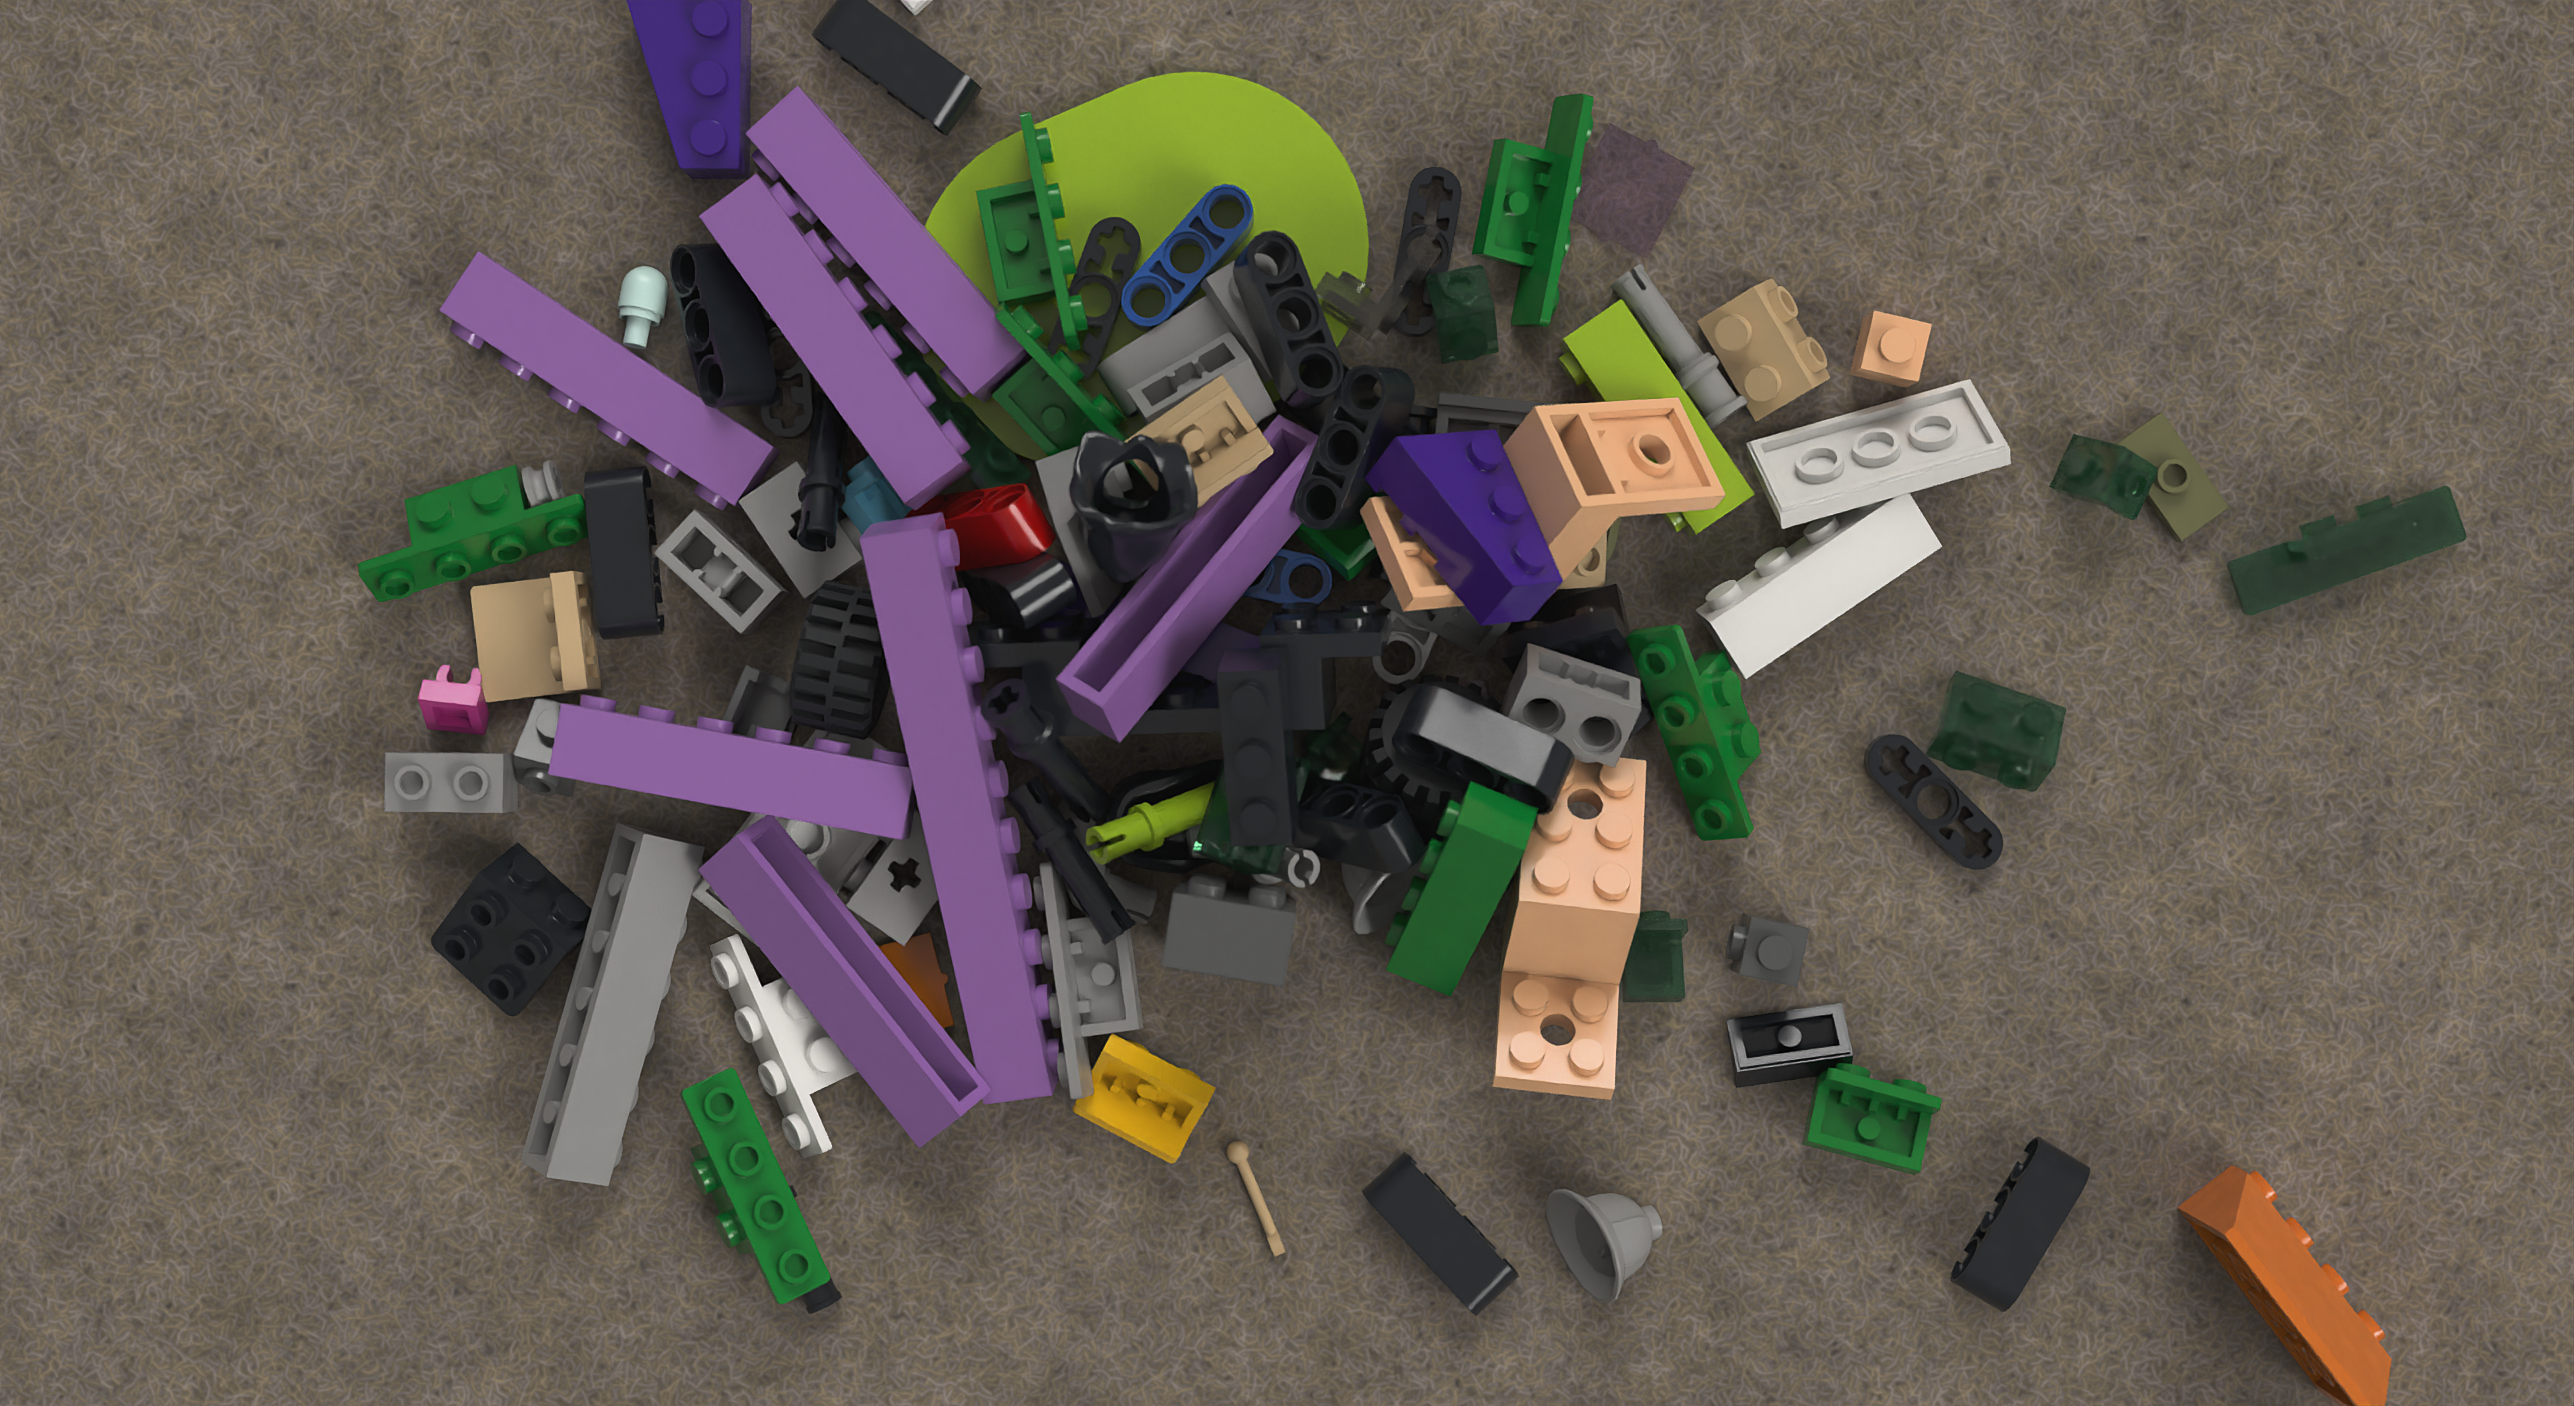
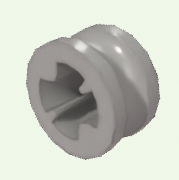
M553 460L543 462V468L535 471L530 466L522 469L524 488L532 508L567 497L560 472Z

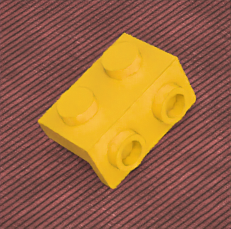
M1111 1033L1091 1070L1094 1094L1076 1099L1072 1110L1077 1115L1173 1164L1179 1158L1192 1130L1206 1109L1216 1088L1202 1081L1194 1072L1185 1068H1178L1149 1053L1143 1045L1135 1041L1124 1040Z

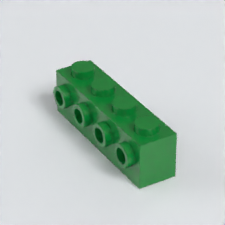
M1470 782L1460 804L1449 800L1436 831V834L1444 838L1442 842L1431 838L1418 869L1419 872L1426 874L1425 878L1413 876L1401 908L1407 910L1408 913L1407 915L1398 911L1395 913L1385 937L1384 944L1393 947L1386 971L1451 997L1525 852L1538 812L1537 808L1474 782Z

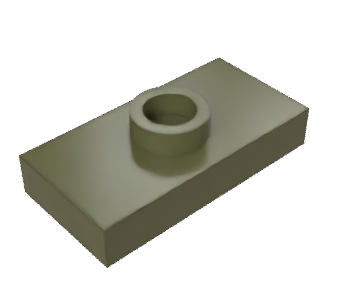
M2162 412L2150 418L2110 447L2176 542L2183 541L2229 508Z

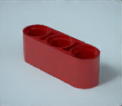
M1024 483L936 496L916 511L912 509L904 517L910 518L943 513L946 530L953 529L955 531L959 544L960 562L959 565L954 566L955 571L1025 562L1044 552L1056 539L1054 530L1028 486Z

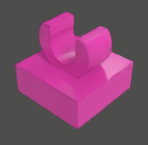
M442 665L439 668L436 681L423 679L418 702L427 729L477 735L486 734L489 710L481 686L482 674H480L478 668L472 669L471 678L467 684L453 683L450 665Z

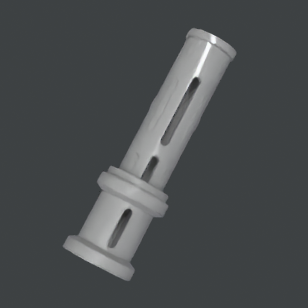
M1639 264L1632 269L1631 273L1629 271L1626 272L1610 287L1624 301L1712 430L1749 402L1744 395L1737 396L1717 368L1720 361L1716 355L1712 356L1710 352L1703 354L1646 274L1645 268L1642 264Z

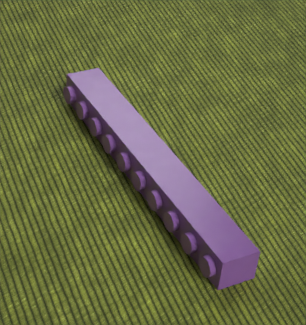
M943 513L873 523L859 539L975 1068L992 1089L982 1098L983 1104L1052 1096L1059 1080L1057 1056L1059 1052H1064L1062 1038L1054 1039L1049 1009L1050 994L1053 993V989L1049 983L1042 984L1038 965L1043 963L1042 937L1039 929H1031L1027 909L1032 907L1030 880L1026 873L1019 874L1015 856V853L1020 851L1018 824L1014 817L1007 818L1003 797L1008 795L1009 790L1007 771L1002 760L995 761L991 740L996 738L997 728L989 725L981 715L982 696L979 682L984 681V663L979 647H971L966 624H971L972 622L970 597L966 588H958L954 566L959 565L960 562L957 536L953 529L946 530Z

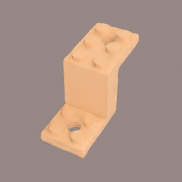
M1679 398L1534 406L1503 446L1563 578V582L1618 517L1714 509L1726 496ZM1646 457L1656 459L1658 464L1651 462ZM1389 496L1370 497L1360 510V513L1403 612L1464 606L1435 569L1434 565L1439 560L1436 555L1428 548L1418 533L1410 537L1399 523L1404 515Z
M1574 758V764L1553 810L1549 814L1536 815L1525 852L1518 864L1503 929L1492 1087L1606 1100L1612 1099L1615 1088L1619 983L1640 916L1646 760L1619 758L1614 768L1599 762L1585 763ZM1577 801L1587 802L1596 808L1599 815L1592 819H1581L1574 816L1568 809V806ZM1549 1025L1561 1026L1570 1033L1572 1041L1565 1045L1550 1044L1542 1037L1540 1030Z

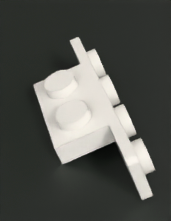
M738 934L710 945L713 954L711 958L713 974L720 986L728 989L737 1011L734 1015L736 1026L744 1040L752 1043L761 1064L758 1066V1073L765 1090L771 1096H775L785 1117L782 1119V1128L787 1141L795 1150L800 1151L803 1158L819 1155L832 1149V1144L810 1094L858 1071L783 977L761 986Z

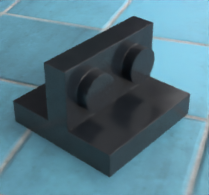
M1617 584L1546 602L1530 620L1511 622L1507 628L1508 634L1498 637L1502 659L1513 674L1517 669L1527 643L1640 679L1626 640L1630 630L1622 593ZM1640 682L1641 699H1644L1642 686ZM1545 698L1531 700L1538 704L1550 702V700Z

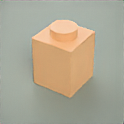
M1879 311L1871 312L1862 320L1850 375L1904 388L1917 383L1932 324Z

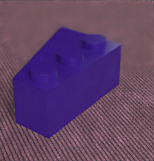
M626 0L680 169L691 179H750V138L745 133L750 129L751 3L748 0Z
M1496 429L1395 437L1366 475L1365 480L1375 492L1384 489L1404 516L1399 523L1411 537L1418 533L1439 559L1434 565L1435 569L1480 626L1530 620L1562 584L1563 578Z

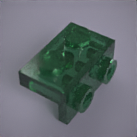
M1955 671L1946 690L1938 730L1928 743L1926 755L1944 762L1950 768L1961 771L1969 770L1998 780L2006 787L2034 792L2056 765L2066 708Z

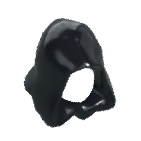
M1089 430L1084 434L1073 463V476L1069 486L1072 504L1079 513L1078 529L1094 564L1113 580L1129 582L1137 578L1147 568L1156 564L1167 553L1177 531L1195 518L1198 506V489L1194 473L1189 463L1186 448L1179 443H1157L1151 437L1143 434L1136 435L1127 442L1120 441L1102 431ZM1134 459L1145 462L1158 477L1156 493L1144 500L1109 495L1104 484V480L1112 467Z

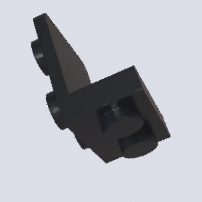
M516 843L477 874L432 935L431 944L440 955L505 1014L517 1016L526 1008L562 960L583 943L592 909L552 874L536 857L530 854L521 844Z

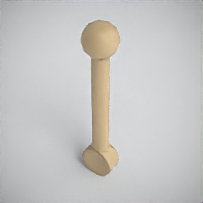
M1234 1141L1227 1147V1157L1231 1162L1237 1164L1266 1233L1271 1250L1275 1257L1286 1253V1250L1248 1163L1249 1148L1242 1141Z

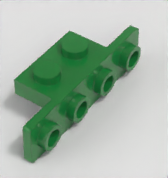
M1579 93L1558 96L1554 99L1544 149L1507 138L1496 139L1493 143L1472 255L1521 268L1511 317V324L1522 328L1548 327L1551 322V316L1556 311L1559 303L1558 281L1562 260L1568 252L1571 241L1569 224L1573 204L1579 195L1582 185L1580 168L1585 143L1588 141L1593 129L1591 112L1594 98L1587 94Z
M1031 111L1019 113L1032 179L976 191L999 305L1004 301L1009 307L1056 298L1069 351L1081 349L1078 331L1088 329V323L1081 294L1070 296L1066 275L1075 274L1077 270L1070 238L1062 240L1058 238L1055 220L1066 218L1059 184H1047L1044 164L1054 162L1047 127L1036 129Z
M1003 301L994 309L995 317L1031 356L992 390L991 396L1048 457L1079 446L1084 434L1089 430L1102 431L1123 442L1130 438L1119 427V424L1125 419L1122 413L1103 393L1093 398L1082 387L1079 381L1085 376L1083 371L1062 349L1053 355L1038 339L1045 331L1023 306L1020 305L1012 311ZM1130 460L1129 462L1146 479L1134 460Z
M516 464L404 499L412 546L362 561L357 566L360 578L377 601L386 602L392 599H403L417 591L446 582L459 581L471 574L502 564L516 563L525 557L559 546H570L581 539L588 538L585 500L581 494H574L529 508L522 474Z
M1674 624L1634 629L1627 636L1626 640L1698 837L1703 841L1747 838L1754 830V826L1737 780L1761 754L1757 728L1751 723L1741 696L1740 680L1737 674L1732 671L1725 649L1706 651L1694 662L1680 625Z
M725 1069L683 1089L680 1092V1098L701 1141V1144L690 1149L696 1160L690 1163L691 1173L700 1191L704 1195L711 1193L720 1212L719 1215L714 1217L715 1224L728 1248L735 1246L738 1254L753 1253L776 1304H786L827 1283L830 1280L827 1267L735 1069Z

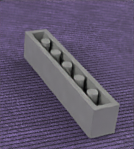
M621 822L616 824L520 1160L547 1178L609 1186L613 1168L618 1165L622 1156V1137L629 1112L633 1110L638 1100V1081L645 1056L651 1051L654 1044V1025L661 1000L666 996L670 987V969L677 944L682 940L686 931V912L692 891L701 878L698 869L703 866L702 856L705 847L671 833Z

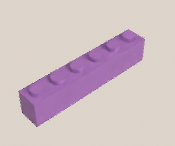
M796 86L745 133L758 148L751 155L754 161L774 182L781 176L784 177L796 191L791 197L801 210L800 214L812 225L818 219L823 222L833 234L826 241L828 246L849 268L856 262L870 277L864 284L866 290L886 311L894 305L909 321L901 328L902 331L924 355L931 349L936 352L946 364L939 373L961 398L971 393L985 403L992 397L991 391L1031 356L995 317V307L813 98L800 87Z
M755 174L699 215V217L904 504L916 511L973 469L963 456L971 447L950 419L943 425L940 424L929 408L937 400L917 372L907 377L895 358L903 352L885 327L880 324L875 329H872L860 312L868 306V303L848 277H845L840 282L836 279L826 265L834 259V256L814 229L804 234L795 222L793 216L801 210L780 182L770 187L758 174Z
M479 251L439 309V311L455 320L449 329L452 333L477 349H480L485 341L503 352L498 361L499 364L526 381H529L533 373L552 385L547 393L550 398L576 414L583 405L601 417L596 425L597 429L624 446L633 438L650 450L645 457L647 462L672 478H675L681 470L699 482L693 492L722 511L728 502L742 508L738 501L758 487L781 450L719 409L707 406L701 397Z
M1281 415L1274 419L1263 432L1264 437L1274 450L1273 454L1262 461L1254 471L1240 476L1211 496L1199 508L1195 518L1185 525L1173 539L1167 553L1146 571L1056 678L1074 716L1118 743L1124 739L1301 525L1302 522L1295 512L1294 500L1297 488L1319 437L1318 435Z
M581 694L580 705L561 704L548 775L900 840L910 838L917 799L910 767L907 766V754L874 748L872 759L849 755L851 744L815 737L813 748L790 744L791 732L757 727L755 737L732 733L734 722L698 716L697 726L674 723L676 711L640 705L638 716L615 712L617 700Z
M766 815L737 834L698 869L700 874L918 1148L922 1147L960 1118L992 1091L774 816Z

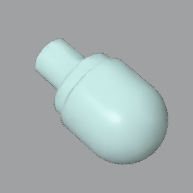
M648 266L634 268L628 272L622 282L617 308L620 310L619 318L627 321L623 345L627 347L646 349L650 326H659L660 319L664 318L669 287L664 275L655 268Z

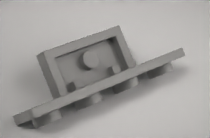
M1046 862L1040 863L1041 876L1034 878V897L1038 910L1040 912L1046 911L1048 934L1042 936L1041 949L1046 969L1054 971L1056 993L1050 994L1049 1009L1054 1028H1061L1064 1052H1059L1057 1056L1058 1076L1062 1087H1069L1070 1097L1073 1100L1094 1094L1087 1036L1138 1030L1144 1027L1130 929L1125 930L1123 934L1104 945L1101 941L1102 938L1088 917L1071 919L1068 893L1064 881L1052 863Z

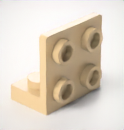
M577 571L550 573L548 578L481 585L471 588L470 595L479 671L482 674L481 686L486 702L602 689L588 573Z

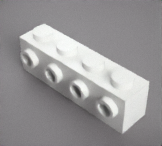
M1910 493L1844 511L1835 516L1830 515L1816 519L1804 529L1803 534L1805 536L1786 549L1785 547H1778L1761 556L1754 565L1756 568L1754 571L1737 582L1736 580H1729L1712 589L1705 598L1707 602L1695 611L1720 650L1725 649L1730 665L1747 679L1941 548V543Z

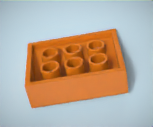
M2231 1165L2177 1207L2319 1392L2341 1406H2385L2392 1359L2379 1343L2386 1337L2384 1332L2365 1310L2361 1309L2356 1313L2343 1297L2350 1291L2345 1281L2328 1263L2321 1267L2308 1251L2314 1245L2312 1239L2293 1217L2290 1216L2284 1220L2271 1204L2278 1199V1196L2261 1174L2256 1170L2248 1174L2246 1171Z

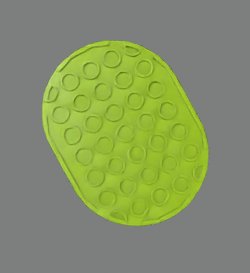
M1180 72L1145 78L1035 124L1036 129L1045 127L1048 129L1054 162L1044 164L1047 184L1058 183L1066 218L1056 219L1055 223L1059 240L1070 238L1076 269L1092 228L1105 218L1119 217L1133 224L1141 239L1142 251L1134 272L1135 274L1208 191L1215 186L1223 184L1235 185L1244 190L1251 199L1254 213L1253 228L1246 239L1218 270L1236 260L1241 251L1260 233L1272 230L1285 233L1293 239L1299 249L1335 345L1338 348L1353 322L1364 291L1369 253L1367 219L1355 177L1344 156L1331 137L1299 106L1282 95L1245 79L1218 73ZM1022 130L995 143L963 168L947 186L933 207L924 226L995 308L999 303L976 191L1032 179ZM1223 201L1214 206L1210 219L1219 228L1231 229L1240 224L1244 217V211L1235 202ZM1116 230L1112 238L1102 236L1099 244L1106 250V258L1102 269L1092 262L1089 264L1087 272L1102 273L1111 278L1115 283L1118 284L1123 274L1112 273L1111 267L1118 253L1128 255L1131 247L1124 242L1123 231ZM1184 245L1175 250L1171 264L1181 273H1193L1201 268L1204 263L1205 254L1195 245ZM1074 274L1066 275L1069 288ZM1088 285L1079 293L1082 296L1087 316H1101L1111 306V293L1102 285ZM1148 288L1140 291L1135 296L1132 307L1137 315L1151 318L1162 312L1166 299L1158 290ZM1203 288L1199 290L1183 309L1207 295ZM1052 298L1021 305L1045 331L1038 339L1048 348L1060 315L1057 299ZM1018 305V306H1013V307H1009V308H1010L1012 311H1014V310L1017 309L1020 305ZM1121 307L1102 361L1147 333L1131 325L1124 314L1123 307ZM1088 328L1078 331L1081 349L1069 351L1068 348L1063 346L1060 349L1067 353L1076 364L1087 365L1090 361V356L1083 351V343L1087 332L1098 339L1103 328ZM931 349L927 354H923L925 363L947 400L980 433L1021 457L1033 461H1039L1048 457L993 397L985 403L971 393L961 398L939 373L946 364L936 352ZM1299 365V376L1306 365ZM1098 372L1089 380L1080 383L1093 398L1103 393L1116 406L1125 418L1119 424V427L1129 437L1146 427L1140 414L1131 418L1125 416ZM1258 373L1272 403L1275 404L1283 400L1276 389L1273 379L1265 384ZM1129 461L1124 462L1125 465L1131 464Z

